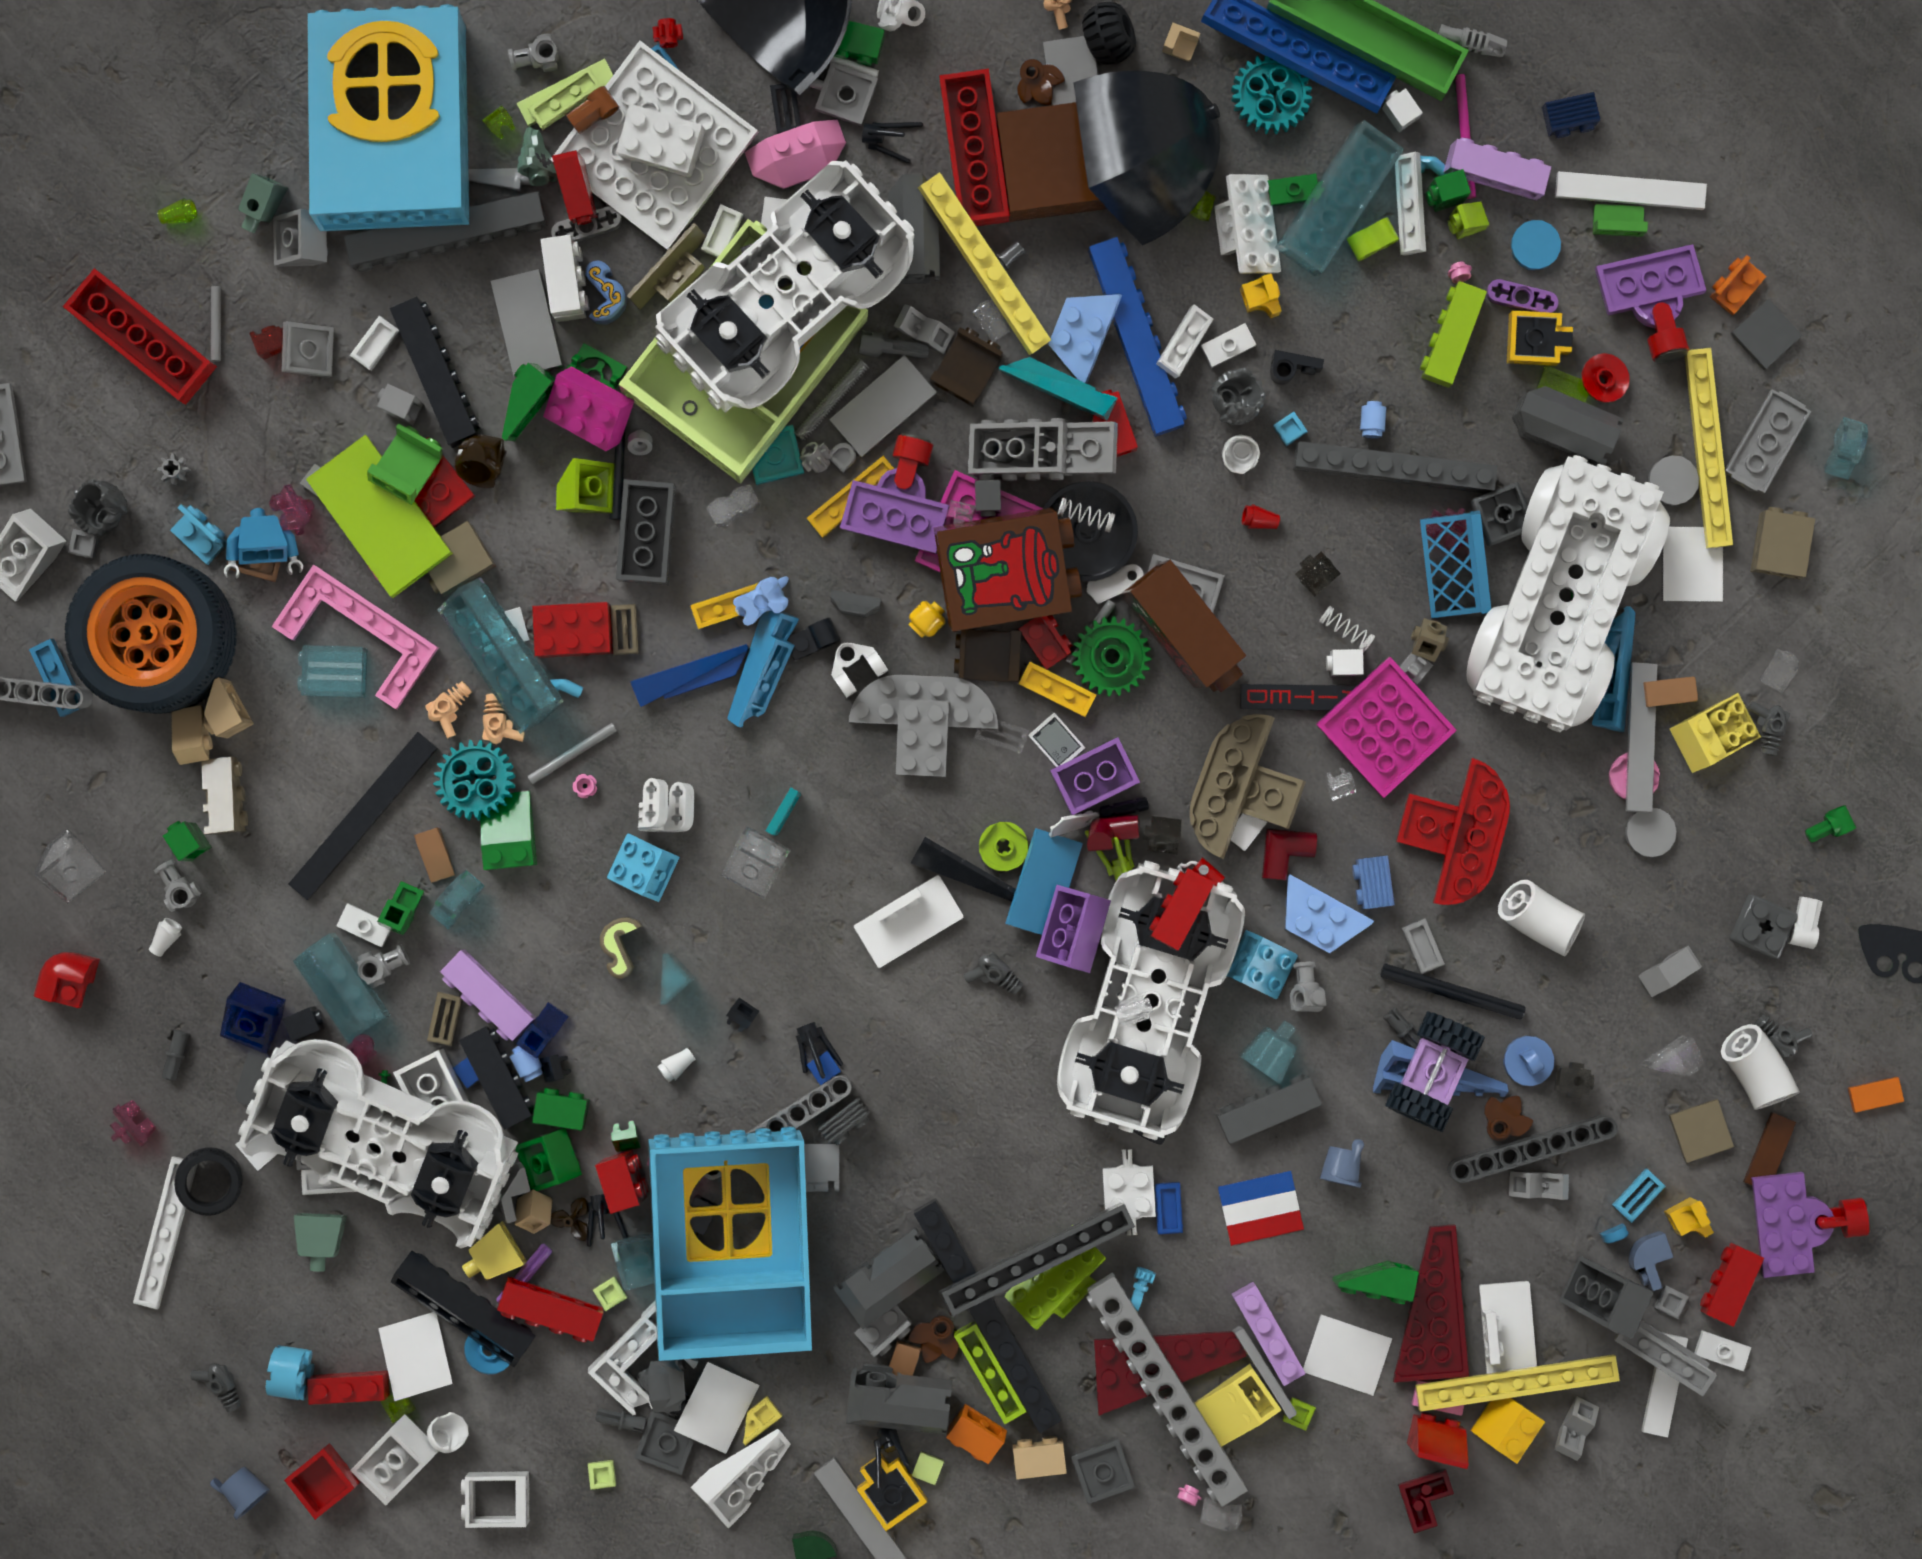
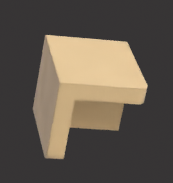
M1172 23L1162 52L1190 62L1200 33Z
M531 1190L517 1199V1221H515V1225L533 1234L549 1226L552 1198L535 1190Z

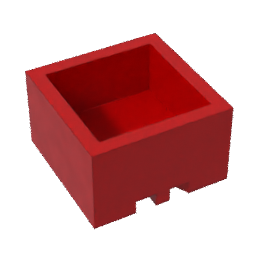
M330 1443L284 1479L315 1520L360 1483L359 1479L350 1471L351 1469Z

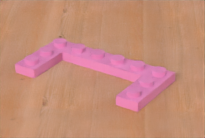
M313 565L272 627L295 641L320 602L324 601L402 653V656L375 695L398 710L439 647Z

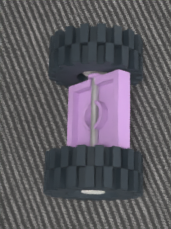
M1428 1011L1417 1033V1036L1421 1039L1401 1084H1394L1385 1106L1415 1122L1443 1132L1453 1111V1108L1448 1106L1468 1060H1476L1485 1037L1463 1024Z

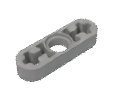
M611 206L598 209L596 213L600 221L606 219L608 213L617 216V218L613 219L614 224L610 225L608 221L600 223L603 228L598 229V223L593 218L591 219L594 224L592 231L588 233L582 232L580 225H577L576 222L575 229L579 235L575 236L574 232L567 233L566 235H571L574 242H580L617 230L622 224V216ZM570 219L557 222L552 227V237H557L561 228H564L565 231L573 230L571 224L574 223Z

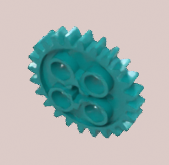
M1256 56L1254 65L1247 61L1246 69H1239L1238 74L1240 76H1235L1233 82L1236 85H1233L1231 92L1235 93L1232 95L1231 102L1237 103L1234 111H1242L1239 120L1247 118V127L1252 123L1256 124V132L1260 127H1264L1265 134L1268 133L1270 128H1273L1276 135L1280 127L1287 132L1289 124L1295 128L1298 123L1297 119L1301 121L1304 119L1305 115L1303 112H1308L1310 106L1307 103H1310L1312 100V96L1307 95L1311 92L1312 87L1305 86L1309 78H1301L1302 75L1275 60H1270L1267 56L1264 57V61H1261ZM1262 75L1266 76L1267 83L1266 80L1262 77ZM1277 75L1282 77L1284 81L1276 82L1272 77ZM1256 84L1261 90L1254 91L1250 88V85ZM1282 98L1292 99L1293 104L1284 103ZM1266 106L1271 112L1263 113L1259 107Z
M469 740L468 747H465L460 742V750L456 751L451 747V756L442 755L446 760L445 764L437 763L442 771L434 773L440 780L433 784L436 788H441L436 792V795L443 797L440 803L443 806L448 805L447 810L450 813L455 811V815L458 818L464 813L465 818L469 821L472 814H474L478 821L481 819V813L490 818V810L493 809L496 813H499L497 805L506 806L507 804L503 800L504 797H512L508 789L515 788V785L509 780L516 778V775L508 771L512 770L514 766L512 763H506L509 757L506 754L501 756V748L498 747L494 750V745L491 742L486 747L482 740H479L477 746H475L472 740ZM491 762L489 770L481 771L482 764ZM459 766H467L463 774H456ZM477 776L479 779H476L475 784H472L470 781H474V777ZM493 776H496V779H494V780H490V779H489V778H492ZM457 780L462 781V782L456 783L455 785L453 784L454 781H457ZM493 786L491 794L483 795L484 788ZM463 789H468V795L465 798L459 799V792Z

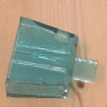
M1285 1020L1276 1032L1266 1026L1240 1052L1239 1056L1280 1084L1297 1050V1047L1288 1041L1296 1028Z

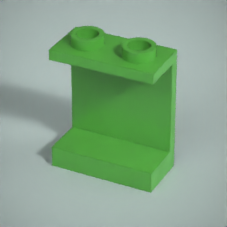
M398 423L396 426L397 435L378 464H371L367 470V477L371 483L412 505L442 459V447L436 440L420 436L413 427H404Z

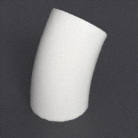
M1520 880L1511 885L1501 897L1498 905V913L1501 919L1529 938L1564 957L1571 949L1585 919L1584 913L1561 902L1529 880Z
M1752 1024L1741 1026L1726 1038L1721 1048L1722 1058L1742 1084L1754 1110L1774 1105L1800 1093L1781 1055L1760 1027Z

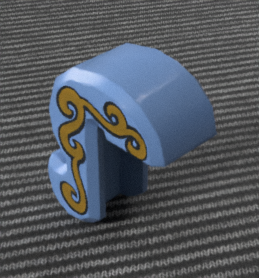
M593 261L588 264L585 275L607 301L592 312L589 318L596 324H609L617 320L625 311L628 298L624 288L617 281L608 278L613 275L611 269L602 261Z

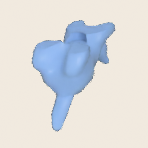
M787 576L780 579L775 577L765 578L757 584L754 590L733 600V604L736 606V613L744 617V625L753 624L766 611L780 613L786 609L788 599L784 596L782 588L788 583L789 578Z

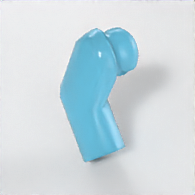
M1420 156L1421 173L1425 169H1431L1438 176L1445 175V164L1437 157Z
M551 679L546 683L548 685L545 688V693L555 697L558 691L561 690L579 698L583 687L567 679Z

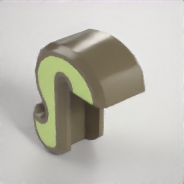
M631 917L613 920L603 928L600 934V946L603 952L614 959L613 963L607 964V970L615 978L622 979L628 977L634 969L621 936L643 927L639 920Z

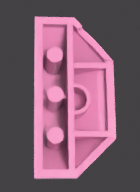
M838 120L815 121L768 137L744 153L753 177L786 189L811 180L831 161H837L846 145V141Z

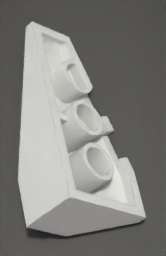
M776 1429L710 1468L691 1488L729 1529L747 1511L751 1505L749 1499L756 1489L761 1490L764 1485L762 1482L768 1471L775 1469L791 1444L782 1432Z

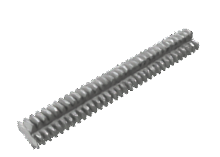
M860 358L846 372L847 374L838 381V384L832 388V391L826 395V398L820 402V405L814 409L812 414H809L810 417L808 416L803 421L804 423L795 430L796 436L802 441L806 440L805 437L808 438L807 435L810 436L809 433L812 434L811 430L814 431L813 428L816 429L815 425L818 426L817 423L820 424L819 421L822 422L821 418L824 419L826 417L825 414L828 415L829 409L833 410L831 407L834 408L835 402L839 403L837 400L841 401L842 395L845 396L843 393L847 394L846 391L849 392L848 388L851 389L850 386L853 387L852 384L855 385L854 381L857 382L856 379L859 380L858 377L861 378L860 374L863 375L862 372L865 373L864 370L867 371L866 367H869Z

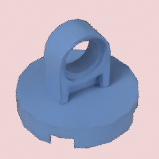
M1522 1036L1514 1039L1507 1046L1503 1065L1506 1073L1513 1081L1525 1086H1534L1543 1083L1550 1076L1554 1068V1055L1545 1041L1533 1036Z

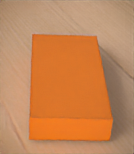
M1899 1077L1848 1087L1852 1109L1855 1113L1904 1102Z

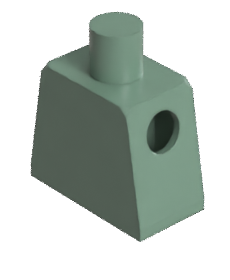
M252 173L238 209L247 214L241 227L255 233L260 221L270 223L288 187L266 176Z
M298 1213L294 1215L298 1256L310 1257V1271H325L326 1257L334 1258L338 1255L347 1215Z

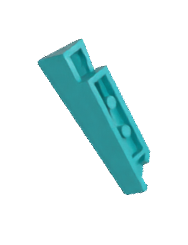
M1031 357L999 367L1002 373L1106 421L1118 399L1115 396L1098 392L1095 387Z

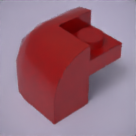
M61 952L53 955L44 963L39 973L33 996L48 1002L81 1008L87 985L94 983L100 959L75 952Z

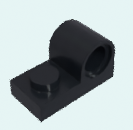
M1275 350L1271 361V379L1276 384L1285 385L1292 380L1296 369H1301L1302 374L1315 375L1316 372L1320 373L1323 369L1324 359ZM1286 366L1289 370V375L1286 377L1280 376L1277 373V367Z
M831 618L820 620L808 626V628L790 635L787 641L795 645L791 652L795 661L841 642Z

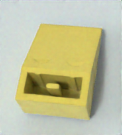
M1739 693L1669 728L1692 773L1717 763L1761 737Z
M1250 1364L1195 1402V1405L1221 1446L1260 1426L1281 1411L1278 1403Z

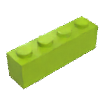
M1461 281L1455 287H1450L1445 299L1449 301L1446 310H1441L1437 320L1440 328L1438 333L1433 332L1428 345L1432 348L1429 357L1424 356L1420 366V370L1423 371L1421 378L1447 388L1453 384L1487 291Z
M975 1320L955 1331L954 1337L1003 1423L1007 1424L1026 1413L1027 1410Z

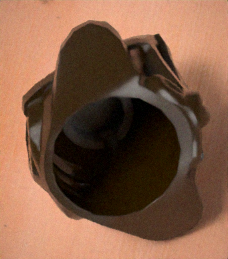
M473 435L466 438L459 445L455 459L457 475L473 486L494 488V480L501 474L504 458L507 454L504 440L487 435Z

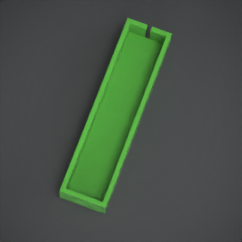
M1270 0L1267 6L1268 10L1397 76V79L1439 101L1443 100L1469 51L1374 0Z

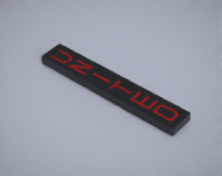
M1241 684L1240 709L1330 711L1356 686Z

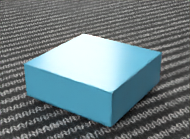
M1292 412L1273 425V428L1286 447L1308 432L1295 412Z

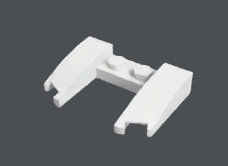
M655 1301L608 1351L605 1350L588 1367V1373L632 1415H636L634 1407L649 1403L652 1409L649 1393L646 1392L645 1388L641 1387L640 1383L626 1369L657 1339ZM684 1359L693 1369L697 1366L698 1360Z

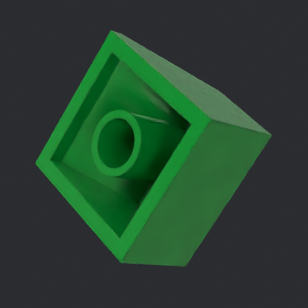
M566 1128L547 1133L516 1146L515 1150L518 1153V1159L525 1167L530 1191L546 1189L582 1175L579 1161L575 1156Z

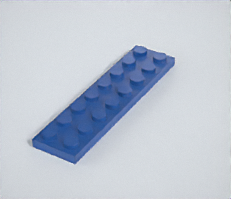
M1212 0L1201 20L1202 23L1376 114L1397 77L1251 0Z

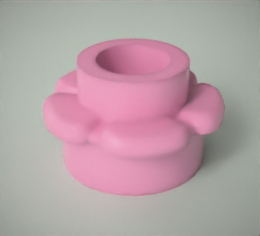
M1457 262L1451 265V269L1448 271V277L1451 278L1453 283L1465 282L1471 278L1470 271L1472 267L1465 264V262Z
M580 774L576 777V781L573 782V791L577 792L580 798L593 796L597 791V781L592 775Z
M1185 1485L1184 1488H1178L1180 1492L1177 1498L1181 1501L1196 1506L1197 1501L1201 1500V1497L1198 1496L1199 1490L1189 1485Z

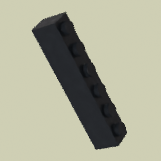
M414 297L391 307L390 311L448 445L454 448L461 445L466 438L479 435L477 432L480 429L479 422L476 416H471L467 407L471 406L466 393H461L457 384L461 383L456 370H451L449 367L450 355L446 347L441 348L438 339L441 338V334L436 324L431 325L428 316L432 314L426 301L422 302L418 297Z
M411 1251L391 1279V1283L512 1367L517 1365L536 1337L529 1327L502 1316L501 1312L497 1311V1308L492 1306L487 1298L478 1296L470 1291V1288L465 1283L454 1280L445 1269L437 1268L431 1264L423 1254Z

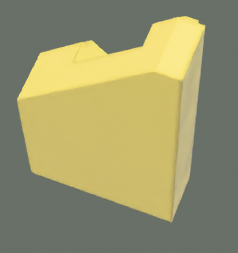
M768 1396L747 1411L743 1441L745 1446L783 1416Z

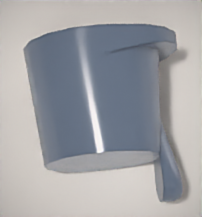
M1360 1139L1354 1140L1352 1151L1329 1146L1319 1179L1361 1188L1362 1183L1359 1182V1172L1364 1142Z
M245 1466L233 1474L224 1484L217 1478L210 1482V1485L222 1493L235 1510V1520L245 1515L270 1491Z

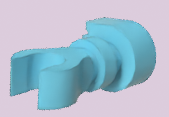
M1137 1267L1134 1277L1138 1281L1134 1282L1133 1287L1135 1289L1130 1299L1137 1312L1139 1311L1144 1292L1148 1291L1147 1283L1153 1284L1156 1275L1155 1272L1142 1267Z

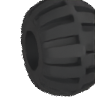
M1114 2L1098 3L1084 15L1082 21L1084 38L1091 54L1098 62L1110 65L1118 64L1134 52L1136 47L1134 28L1128 13L1120 4Z

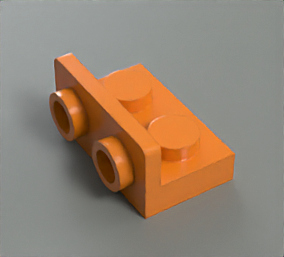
M1748 255L1742 259L1737 257L1728 267V270L1731 271L1726 278L1721 276L1712 286L1715 291L1710 297L1732 316L1767 277L1749 262L1751 258Z

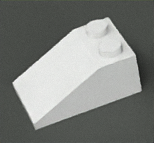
M32 509L12 514L0 534V588L15 602L26 593L53 563L66 543V540Z
M404 1414L350 1471L386 1506L439 1451L434 1450L428 1441V1437Z

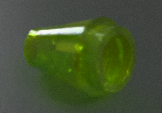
M185 198L158 210V218L161 224L191 223L198 215L193 200Z

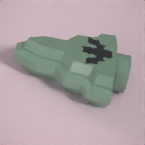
M531 127L526 128L521 155L518 157V173L528 177L529 183L533 186H543L548 182L557 181L556 170L553 162L550 160L551 154L545 148L540 131Z

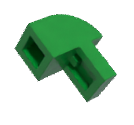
M401 881L392 900H387L377 921L378 924L403 935L414 919V913L424 895V891Z

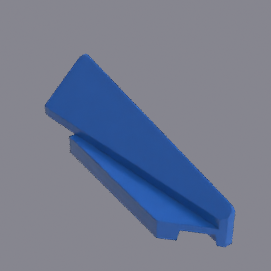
M745 644L630 681L640 707L662 696L666 700L736 676L749 647Z

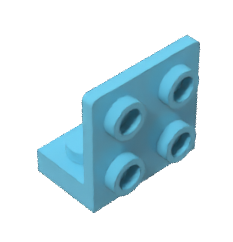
M180 504L177 508L185 515L170 531L205 564L209 565L226 547L227 541L224 539L226 534L216 525L213 526L210 522H205L208 517L198 508L195 509L191 505L186 507Z
M628 833L607 878L644 897L659 902L680 857Z
M1246 930L1239 943L1227 976L1274 999H1278L1298 955L1262 936Z

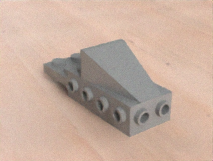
M1052 418L1050 422H1042L1041 419H1027V422L1007 419L1004 420V423L982 420L981 424H970L968 474L979 477V480H994V477H1002L1003 481H1017V477H1025V480L1039 481L1040 477L1049 480H1063L1064 476H1072V474H1116L1118 423H1066V419Z

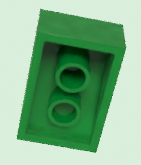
M529 362L527 365L522 364L514 374L516 379L512 384L502 438L505 441H516L550 397L555 378L538 364Z
M530 791L511 793L512 797H504L503 800L507 805H497L499 813H496L493 809L490 810V818L481 813L483 870L537 865Z

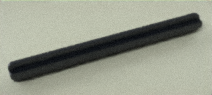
M1384 964L1381 969L1380 976L1391 981L1521 1020L1525 1015L1526 1007L1524 1005L1390 964Z

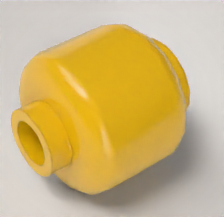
M922 601L909 614L911 622L908 625L922 638L924 636L932 637L945 624V618L942 615L945 611L935 601L932 604L928 601Z

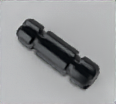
M1146 797L1137 798L1136 801L1128 800L1114 803L1113 806H1101L1100 814L1101 818L1114 815L1116 817L1136 813L1137 810L1139 812L1148 810L1149 804Z

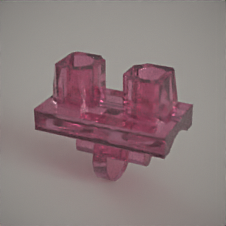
M289 484L284 485L281 493L272 495L269 501L272 511L283 510L285 513L281 514L279 519L283 531L294 530L296 535L304 534V526L312 518L310 512L315 507L312 500H303L302 496H297L293 487Z
M1460 507L1457 512H1454L1448 508L1444 514L1447 516L1463 514L1465 510ZM1434 509L1429 518L1444 515ZM1466 520L1455 521L1449 529L1461 537L1466 530L1456 523L1466 527ZM1442 522V524L1447 526L1449 522ZM1437 523L1428 524L1426 532L1436 539L1443 528ZM1450 534L1444 545L1451 549L1458 540ZM1467 534V535L1464 537V539H1463V540H1465L1467 543H1468V534ZM1460 542V544L1456 547V549L1454 550V552H1455L1457 549H1459V548L1462 546L1463 543Z
M366 1034L356 1036L352 1043L345 1047L357 1057L362 1067L377 1054L373 1050V1039Z
M134 1100L125 1103L123 1106L118 1104L113 1108L112 1113L122 1123L123 1127L116 1121L113 1122L110 1127L116 1133L112 1135L111 1139L115 1142L121 1138L127 1145L132 1141L127 1135V1132H129L142 1147L148 1142V1137L155 1131L156 1126L149 1118H146L138 1126L133 1122L132 1118L141 1112V1109Z

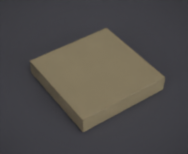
M1718 1099L1669 1114L1685 1163L1734 1147Z

